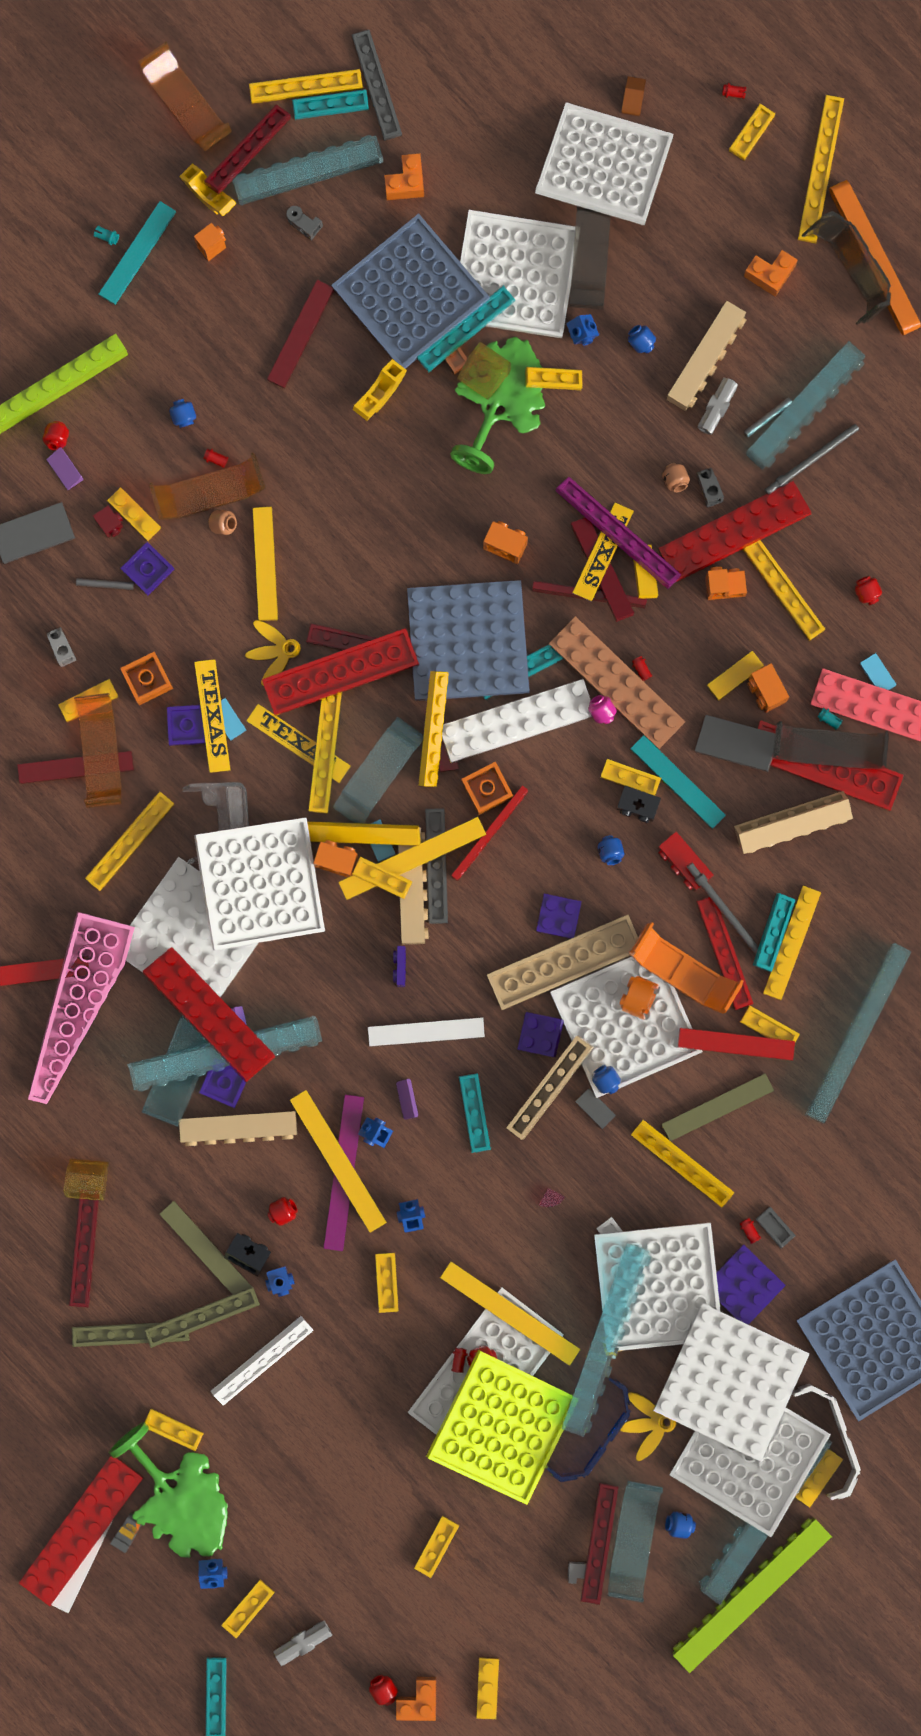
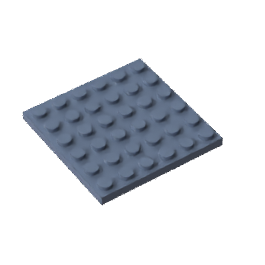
M419 213L331 285L390 357L405 369L417 360L419 355L490 299L489 295Z
M521 580L407 588L411 644L419 665L413 667L415 701L427 700L430 671L449 672L446 699L529 693Z
M896 1259L796 1320L857 1421L864 1419L921 1383V1300Z

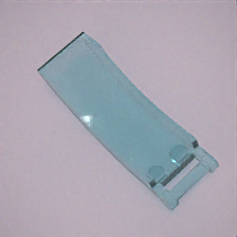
M183 1015L179 1019L164 1061L142 1110L144 1114L177 1127L189 1104L212 1047Z

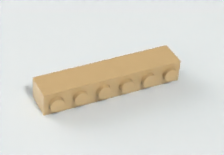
M726 301L667 396L669 402L684 411L688 407L692 408L698 399L695 397L698 391L702 392L707 385L705 380L708 375L712 377L717 369L715 364L718 359L722 361L727 352L724 349L728 344L732 345L737 336L734 333L738 328L742 329L747 320L744 318L745 311Z
M844 791L736 825L734 828L739 846L745 854L753 853L764 847H772L782 841H790L801 835H809L813 831L824 830L835 824L846 823L848 820L853 819L849 799Z
M419 827L420 840L423 843L425 842V832H421V827ZM398 845L399 854L416 845ZM421 865L400 875L413 881L405 899L400 898L402 945L425 944V939H429L428 928L424 927V920H428V908L424 909V901H427V889H423V882H427L426 870H422Z
M577 1035L507 1126V1129L521 1140L525 1139L594 1046Z
M295 1111L179 1119L180 1143H185V1146H197V1142L204 1141L205 1145L216 1144V1140H224V1144L236 1143L235 1139H243V1142H255V1138L262 1137L263 1141H272L275 1136H282V1140L293 1139V1135H298Z

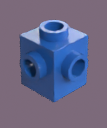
M591 314L579 315L566 323L574 344H583L585 346L591 344L593 339L599 336L597 326Z
M367 1117L358 1134L364 1137L363 1141L371 1146L377 1144L385 1148L393 1131L384 1126L386 1122L376 1117L374 1120Z
M418 1199L399 1203L400 1211H397L399 1223H403L405 1233L424 1229L422 1218L426 1217L424 1207H419Z
M286 1266L266 1272L268 1280L265 1282L268 1292L272 1291L273 1295L278 1294V1297L289 1294V1290L293 1289L292 1285L295 1284L292 1273L288 1274ZM278 1279L283 1280L282 1286L277 1284Z
M222 1559L199 1561L200 1588L224 1587V1579L228 1578L227 1567H223Z

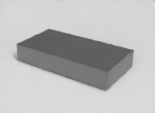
M589 1088L575 1101L602 1129L616 1116L599 1098H596Z
M770 1206L755 1219L780 1248L784 1247L796 1236Z

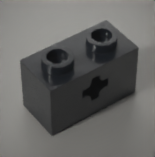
M624 786L617 810H620L621 815L627 817L634 815L638 817L639 821L645 823L653 822L661 798ZM637 801H640L643 808L640 807L639 810H636V806L633 803L636 804Z
M237 1233L224 1258L258 1277L271 1251L265 1245L256 1244L251 1241L252 1239L249 1236Z

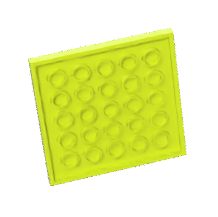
M478 1350L426 1457L527 1505L579 1398Z

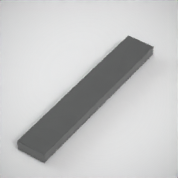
M370 30L352 34L353 43L383 139L386 141L402 136Z
M425 809L427 841L445 832V809ZM446 854L427 862L429 924L448 923Z

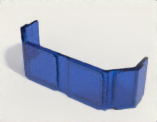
M610 1376L607 1377L610 1382L622 1391L624 1412L582 1471L560 1474L548 1464L546 1465V1470L558 1481L565 1482L579 1479L581 1476L584 1478L588 1476L606 1451L608 1443L613 1441L631 1415V1411L628 1408L630 1402L627 1387L617 1379L614 1380Z

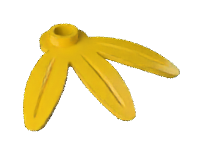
M255 620L253 622L254 627L266 639L276 644V646H264L248 651L245 657L252 660H268L278 657L267 669L262 678L264 679L283 672L289 658L298 656L301 647L299 642L294 639L286 640L273 626ZM293 645L294 651L290 652L289 648Z
M629 1392L627 1397L632 1404L641 1412L651 1417L631 1420L619 1426L620 1431L628 1433H641L653 1430L643 1441L637 1452L636 1460L642 1461L656 1449L664 1432L674 1430L676 1421L653 1411L655 1405L649 1399ZM665 1419H669V1426L664 1424Z

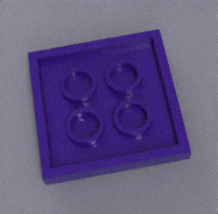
M744 1244L716 1272L719 1302L737 1320L748 1325L786 1286Z

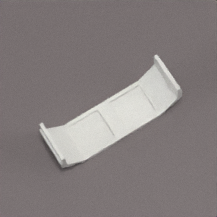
M810 1384L800 1386L792 1392V1395L796 1397L813 1391L827 1398L830 1403L852 1470L843 1489L829 1493L827 1497L831 1500L848 1497L857 1483V1475L860 1474L859 1471L861 1469L851 1440L847 1437V1429L837 1400L832 1395H826L828 1393Z

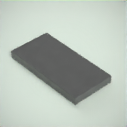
M61 502L0 524V556L3 564L75 539L63 503Z
M706 715L695 752L768 772L779 734Z

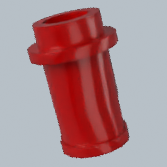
M730 83L724 84L722 96H725V98L730 96L745 99L746 87L730 85Z
M207 448L203 459L207 463L212 462L225 468L229 457L213 451V448L211 450Z
M640 656L632 661V667H635L641 680L645 681L653 675L645 663L646 659Z
M747 1218L739 1223L741 1226L740 1230L743 1229L750 1244H753L760 1240L761 1236L753 1225L754 1221Z
M455 1348L451 1371L464 1373L465 1358L468 1356V1353H466L467 1349Z

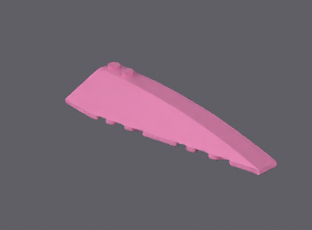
M77 911L28 1100L47 1104L62 1075L65 1073L72 1057L75 1055L81 1041L125 965L135 927ZM82 956H89V959H83ZM77 957L84 962H89V969L82 964L77 965L74 969H71ZM79 968L87 970V974L84 976H77L76 973ZM69 971H72L75 976L65 978Z

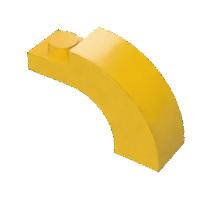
M193 163L179 176L196 197L215 214L224 216L236 204L224 192L217 194L206 186L204 180L207 176Z
M392 359L381 370L374 384L354 405L352 410L368 421L389 400L401 383L407 370Z

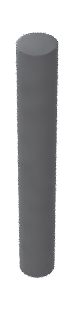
M789 397L746 429L744 434L750 437L793 403Z
M77 578L76 586L133 590L134 582Z

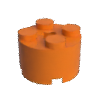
M638 975L636 977L631 976L627 985L629 991L627 995L623 994L620 1005L623 1012L644 1020V1013L648 1014L656 996L654 988L658 990L659 984Z

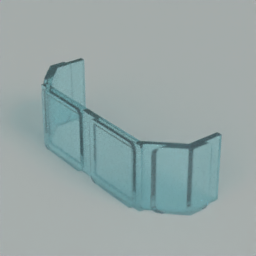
M397 717L345 786L333 809L353 823L364 824L374 806L413 752L423 742L424 735Z
M627 1480L611 1563L607 1596L644 1602L645 1577L661 1493H663V1487Z

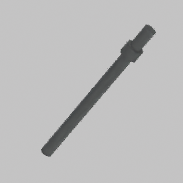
M856 424L852 425L788 473L777 477L774 483L764 489L765 493L770 494L788 484L789 480L857 432L859 427Z
M693 862L688 864L686 867L694 876V881L705 890L756 955L758 950L757 944L707 882V877L704 873H700Z

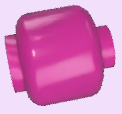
M603 695L594 697L588 707L594 721L599 724L612 722L617 712L611 699Z

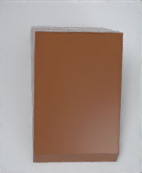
M628 76L621 113L640 116L646 79Z

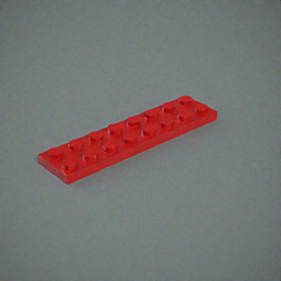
M792 481L772 493L766 494L658 549L662 558L681 574L680 578L676 581L678 582L811 515V510L796 484Z
M404 628L264 678L262 682L274 715L277 716L417 666L419 663L407 630Z
M760 721L757 729L779 734L770 766L832 790L844 791L848 796L891 811L904 777L903 774Z
M173 947L169 948L143 970V974L245 1082L275 1058V1054Z
M110 1457L20 1580L19 1584L48 1606H51L144 1477L120 1459Z

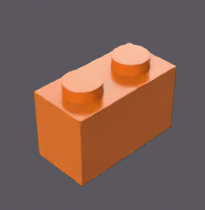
M212 222L194 236L197 248L208 261L226 248L224 232L219 226L215 227Z

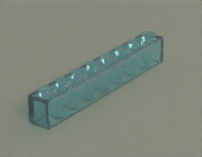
M367 135L359 141H347L343 146H331L323 152H311L303 158L294 157L289 162L283 164L278 162L267 169L258 168L253 173L247 175L246 173L238 174L232 181L239 204L244 205L382 163L383 156L377 137Z
M848 341L747 450L746 455L762 470L766 466L770 467L776 461L775 456L779 452L782 454L789 447L787 443L791 439L795 440L802 431L800 429L804 425L808 426L814 420L813 415L817 411L820 413L827 404L825 402L829 398L833 399L840 390L838 388L842 384L846 385L851 380V374L854 370L858 372L865 363L863 361L866 356Z

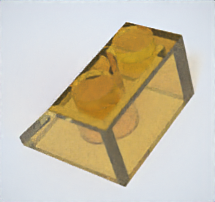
M479 342L468 356L458 376V380L488 400L511 372V362L482 342Z
M70 1159L63 1190L65 1197L104 1200L109 1162Z

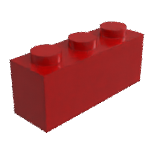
M677 832L672 834L658 847L660 857L672 864L670 868L677 876L680 874L685 879L683 883L689 890L693 889L696 891L701 887L697 885L694 881V876L686 867L691 862H693L700 873H704L708 880L714 876Z

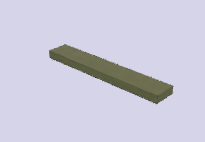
M765 1073L661 1125L669 1141H672L773 1092L774 1089Z
M175 1201L160 1213L161 1217L232 1295L252 1287L240 1272L224 1258L219 1249Z
M251 1287L144 1329L150 1348L259 1306L260 1303L254 1287Z
M160 1323L72 1327L73 1347L148 1343L144 1329ZM189 1333L167 1342L190 1341Z

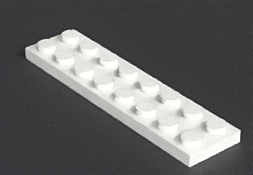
M584 679L444 724L442 739L450 762L453 763L591 718L592 716L588 710L591 700Z

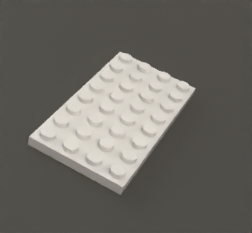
M501 1287L498 1294L563 1337L564 1334ZM487 1309L483 1311L457 1346V1348L467 1349L466 1353L469 1356L471 1350L486 1345L490 1350L494 1349L497 1359L532 1376L550 1354L549 1351ZM452 1353L408 1411L411 1416L436 1435L469 1370L468 1356L465 1358L464 1373H457L451 1371L454 1354Z

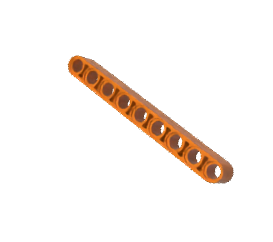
M845 180L830 187V195L898 330L904 336L921 328L920 321L848 180Z

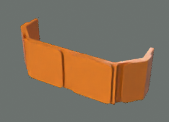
M653 922L647 923L629 952L633 959L643 968L677 988L699 1004L722 1014L726 1013L744 981L736 982L720 976L661 938L653 930Z

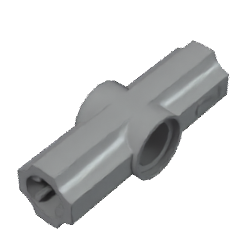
M724 377L715 395H712L705 409L706 412L697 427L703 433L712 435L719 420L723 418L730 405L729 402L738 387L735 381Z
M323 1620L309 1630H303L289 1642L273 1652L280 1665L283 1666L299 1655L303 1656L310 1652L317 1644L333 1634L327 1623Z

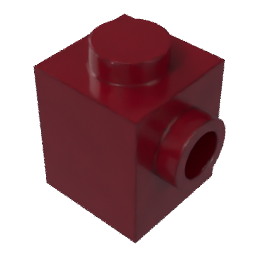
M109 505L93 515V518L108 538L110 536L115 537L121 532V528H123L121 521L123 519L117 511L113 512Z

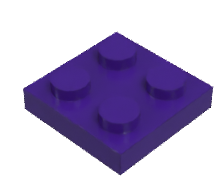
M148 542L120 568L147 596L175 570Z
M201 705L167 707L169 746L206 744Z
M544 894L536 932L569 939L574 938L582 901Z
M397 946V951L393 953V962L397 964V970H393V981L397 983V987H405L406 947Z
M526 1012L517 1050L556 1058L564 1020Z
M214 1057L199 1093L235 1108L246 1082L227 1062Z

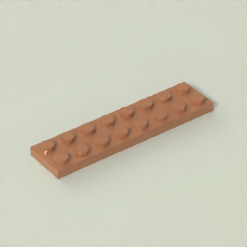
M576 616L549 643L601 695L609 697L616 710L658 749L685 723L668 704Z

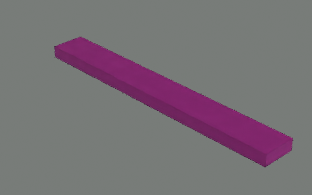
M570 477L566 478L556 488L555 491L667 589L680 578L681 574Z
M345 1095L338 1143L355 1169L364 1097ZM335 1174L324 1249L343 1251L350 1199Z

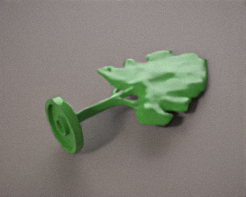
M518 337L508 339L502 348L497 345V341L489 343L480 355V358L487 365L479 369L474 365L469 366V374L474 379L468 382L463 380L457 384L458 387L455 389L458 395H463L475 403L481 404L482 411L485 414L483 424L473 446L455 445L450 453L456 463L470 471L480 474H490L492 472L494 461L480 450L491 426L496 421H511L520 433L530 432L538 428L541 423L539 415H532L531 413L533 410H540L545 407L542 398L543 394L540 392L543 388L526 387L525 369L526 367L542 368L532 351L529 341H521ZM502 405L505 408L503 414L494 415L498 406Z
M145 1422L138 1424L118 1440L108 1452L112 1458H117L127 1450H130L154 1479L155 1495L150 1497L139 1510L134 1512L133 1519L137 1521V1524L144 1526L145 1523L155 1524L156 1526L152 1528L154 1539H160L162 1534H171L173 1537L168 1544L169 1548L180 1557L190 1558L191 1548L198 1551L201 1556H212L215 1550L223 1548V1536L228 1518V1505L224 1500V1495L218 1492L220 1489L218 1485L219 1475L216 1473H203V1469L210 1467L209 1459L204 1454L193 1452L186 1453L183 1456L178 1470L169 1474L160 1471L137 1445V1442L149 1429ZM174 1479L177 1481V1486L171 1488L165 1480Z

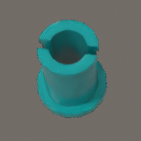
M101 226L96 227L95 230L102 232V234L94 232L95 238L107 241L109 245L117 244L119 234L115 230L112 232Z
M823 708L817 716L820 719L819 721H824L834 730H837L843 720L829 712L830 709L826 710Z

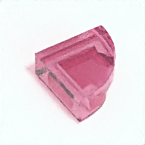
M548 1188L539 1205L554 1207L561 1203L565 1197Z

